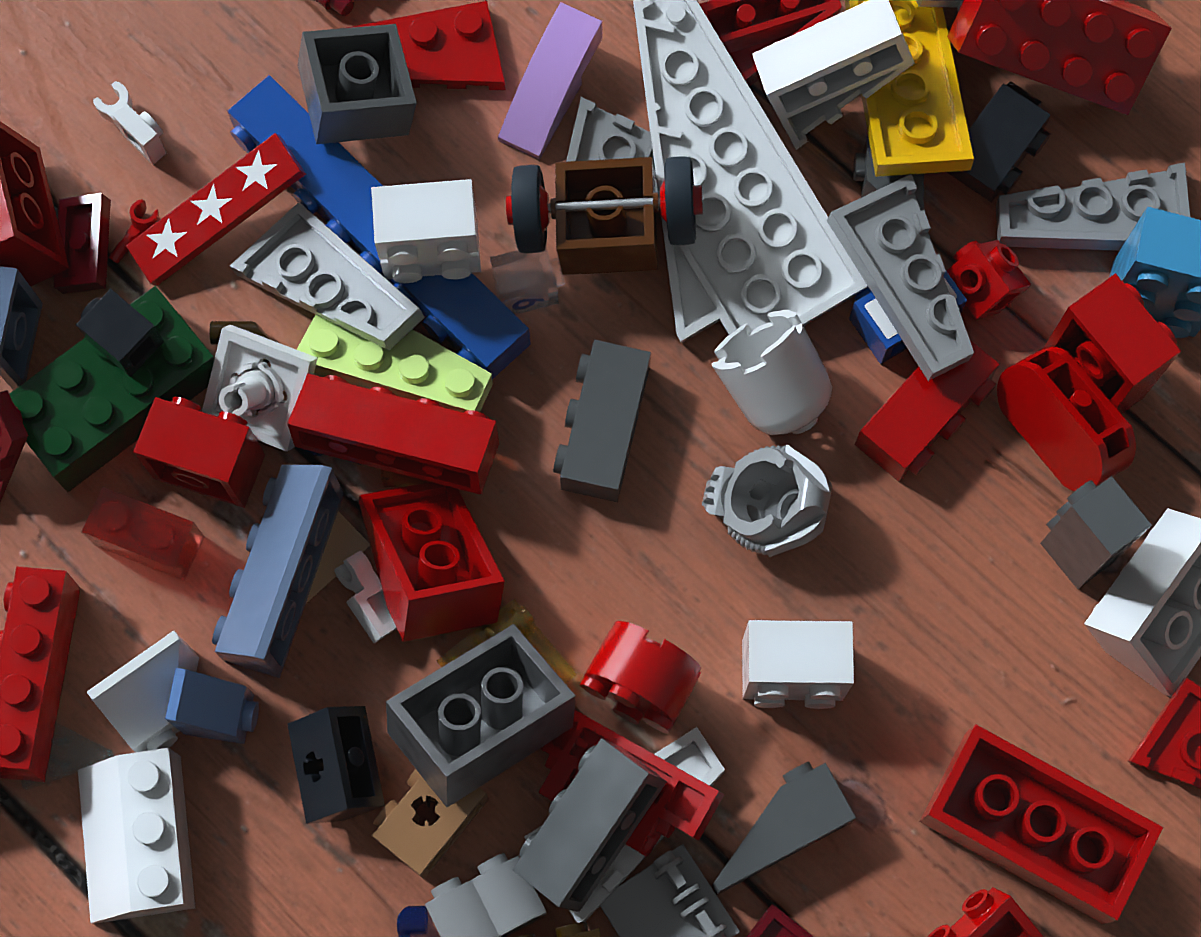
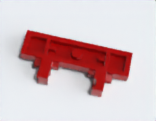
M575 709L573 728L540 748L549 754L545 767L551 771L538 793L550 801H553L562 790L569 787L579 772L578 766L581 758L588 749L597 745L601 738L622 747L667 781L625 844L647 857L661 835L669 838L675 827L699 841L724 797V794Z

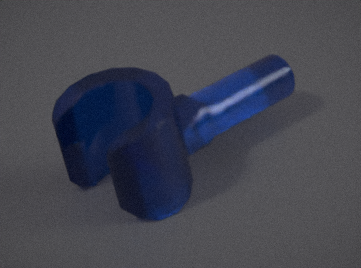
M407 906L399 913L397 918L398 937L427 935L428 910L426 906Z

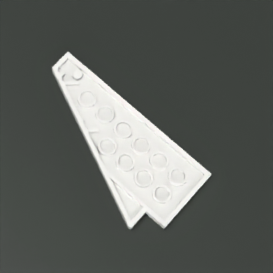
M633 0L658 195L660 197V187L665 181L664 166L666 158L691 157L694 185H702L703 215H695L696 240L694 244L670 245L667 223L662 218L676 333L681 344L718 321L722 323L728 335L746 323L754 330L761 325L771 322L767 314L774 311L790 310L796 312L803 326L867 288L868 285L828 224L827 214L697 0Z

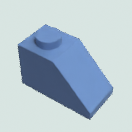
M176 668L165 719L185 735L244 744L247 731L253 732L256 727L259 703L253 701L254 694L244 685L187 669Z

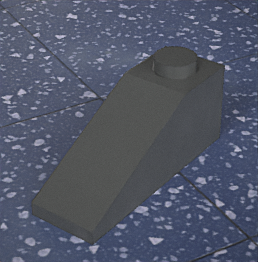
M806 762L783 775L786 784L781 786L713 883L712 888L716 895L851 824L856 819L826 763L813 769L810 762Z

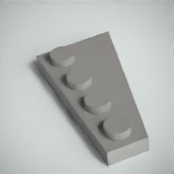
M1185 163L1169 165L1167 171L1148 174L1147 169L1129 172L1126 178L1102 182L1101 178L1082 181L1081 186L1061 189L1057 185L1001 195L996 204L997 240L1008 247L1120 251L1147 206L1190 217Z
M300 202L230 265L237 276L389 351L425 318L419 307Z

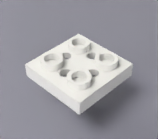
M228 325L221 330L202 412L217 417L221 411L240 416L248 422L247 426L250 427L258 441L284 451H289L295 446L287 423L307 374L314 375L318 358L236 326ZM263 359L269 360L271 367L266 362H263ZM283 391H285L286 394H287V400H286V401L283 400V398H284V395L282 394Z

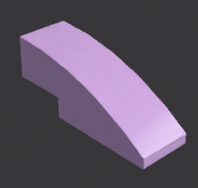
M560 2L523 75L500 130L498 141L540 160L582 85L581 76L602 40L601 20Z

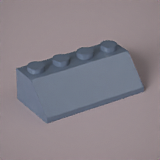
M282 465L278 477H271L263 495V505L267 506L261 524H253L248 535L246 550L250 554L244 570L238 569L231 582L229 596L234 599L227 617L222 615L219 618L214 629L212 643L217 645L214 652L223 661L280 678L344 496L331 467L324 465Z

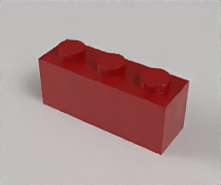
M971 340L974 354L969 361L929 381L918 366L860 430L854 445L898 482L909 470L914 475H917L934 456L935 453L929 449L940 436L948 441L966 420L961 415V412L971 401L979 406L996 387L997 383L992 380V377L1000 364Z

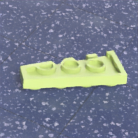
M315 314L297 348L301 352L318 358L314 375L320 377L335 375L345 379L352 385L368 389L383 387L392 391L396 396L416 401L420 398L430 399L442 405L443 408L459 412L467 410L480 412L493 385L492 373L413 329L389 351Z

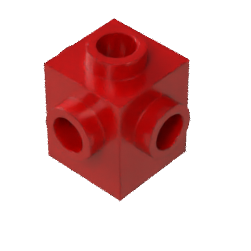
M975 240L968 243L953 256L956 263L947 270V273L967 299L965 307L970 310L976 320L999 314L1031 286V283L1018 267L1019 261L1015 253L1008 246L1001 244L999 240L978 243Z

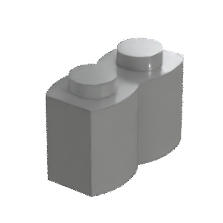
M505 853L499 854L477 867L481 875L462 884L459 877H455L431 890L434 899L427 902L425 906L440 937H506L547 915L535 888L513 871V868L520 859L519 856L508 860Z

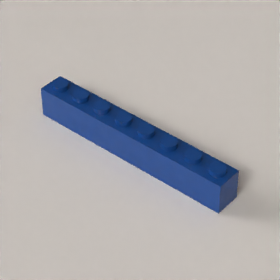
M268 75L227 110L234 127L230 134L247 153L274 133L280 135L306 173V175L291 185L295 190L293 193L295 200L300 202L312 214L315 212L320 214L328 222L326 226L346 244L349 243L366 262L384 277L374 241L371 187L383 185L339 142L316 144L309 113ZM472 272L468 277L462 279H447L442 275L422 276L421 280L413 283H399L393 279H387L419 307L425 317L422 325L436 341L442 343L446 339L458 351L456 354L492 373V380L531 345L529 328Z

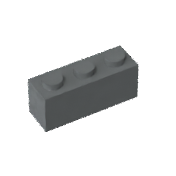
M594 340L591 354L581 355L576 382L583 383L579 400L570 399L565 427L572 428L568 446L559 444L553 473L561 474V490L618 503L649 375L651 352Z
M1112 476L1099 486H1096L1090 480L1067 498L1068 502L1058 509L1057 515L1046 524L1051 531L1040 543L1077 589L1113 564L1152 526Z
M602 738L597 745L588 749L583 755L578 766L579 772L569 787L562 790L554 798L549 808L550 815L540 830L532 834L525 841L520 850V859L513 868L515 873L555 905L576 912H580L667 783L664 778L622 747Z

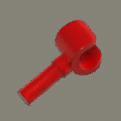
M143 199L137 200L130 207L129 213L132 225L108 256L116 264L128 252L126 245L160 220L158 209L153 212L150 218L140 219L147 209Z

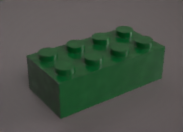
M156 286L130 305L156 327L164 343L131 377L84 338L10 393L14 405L22 415L23 425L28 434L26 443L67 492H70L138 440L155 397L170 402L173 397L191 400L208 387L215 359L214 356Z

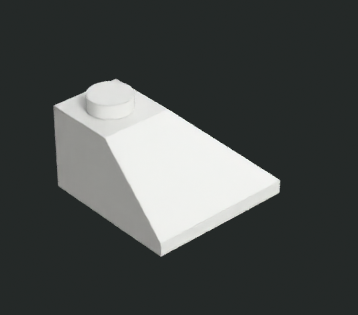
M172 631L88 690L87 693L133 751L142 752L169 748L177 741L178 737L175 734L180 731L165 719L175 669L180 668L196 672L199 657L175 631Z

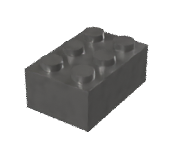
M513 624L387 700V733L443 804L449 807L573 728L576 695Z

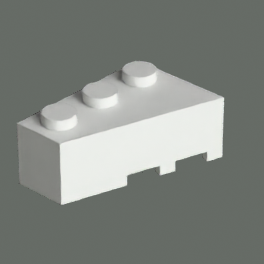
M889 0L865 1L845 12L752 53L765 93L796 150L808 142L805 134L825 120L832 124L843 115L840 109L861 93L867 99L915 64Z

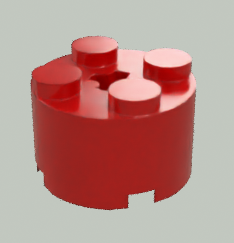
M616 621L585 672L580 687L599 699L606 700L608 697L616 704L612 710L621 718L636 725L643 719L648 725L668 734L698 682L701 667L689 654L666 639L660 644L646 638L649 630L629 622Z

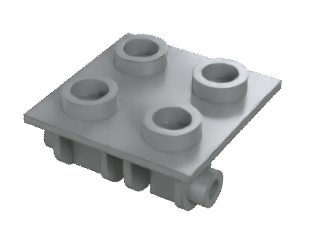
M683 844L673 851L666 852L657 858L652 865L618 886L600 905L619 937H733L740 932Z

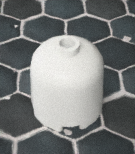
M790 310L774 311L767 314L771 322L761 325L754 330L746 323L727 336L714 351L719 360L718 362H713L712 367L754 428L770 435L788 434L791 432L793 434H800L816 424L817 417L828 405L832 385L827 370L796 312Z

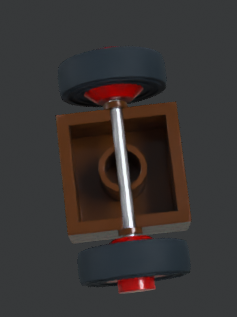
M678 156L666 158L664 166L665 181L660 187V197L658 192H656L652 157L555 162L556 198L549 199V194L545 190L540 166L521 165L514 167L511 196H506V215L508 225H513L519 253L527 254L545 251L547 227L550 223V217H552V219H556V251L562 275L658 270L656 214L659 213V207H661V217L667 223L670 245L694 244L696 240L695 215H703L702 185H694L691 157Z

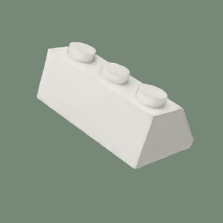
M1167 508L1128 564L1122 569L1120 575L1102 600L1096 605L1084 625L1107 654L1169 697L1173 695L1181 681L1188 676L1201 657V518Z
M170 748L117 755L79 769L78 777L91 924L194 909L195 899L181 756Z

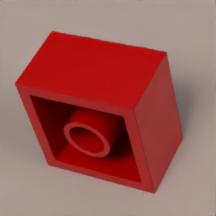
M155 397L133 451L153 479L245 508L265 457L256 436L250 427L247 426L248 422L245 419L224 411L219 412L218 417L201 412V406L182 397H173L171 402Z

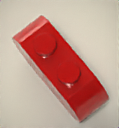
M1045 347L1008 367L1000 375L997 384V396L1002 413L1064 487L1076 491L1090 480L1098 486L1131 465L1136 454V439L1132 426L1068 351L1059 347Z

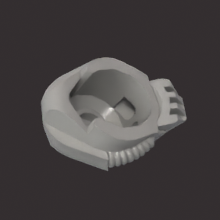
M789 445L766 446L743 456L742 459L736 462L735 468L725 466L715 468L710 480L706 483L702 506H704L709 514L718 516L723 520V523L728 526V534L742 547L752 552L772 557L804 545L823 532L831 498L832 484L814 462Z

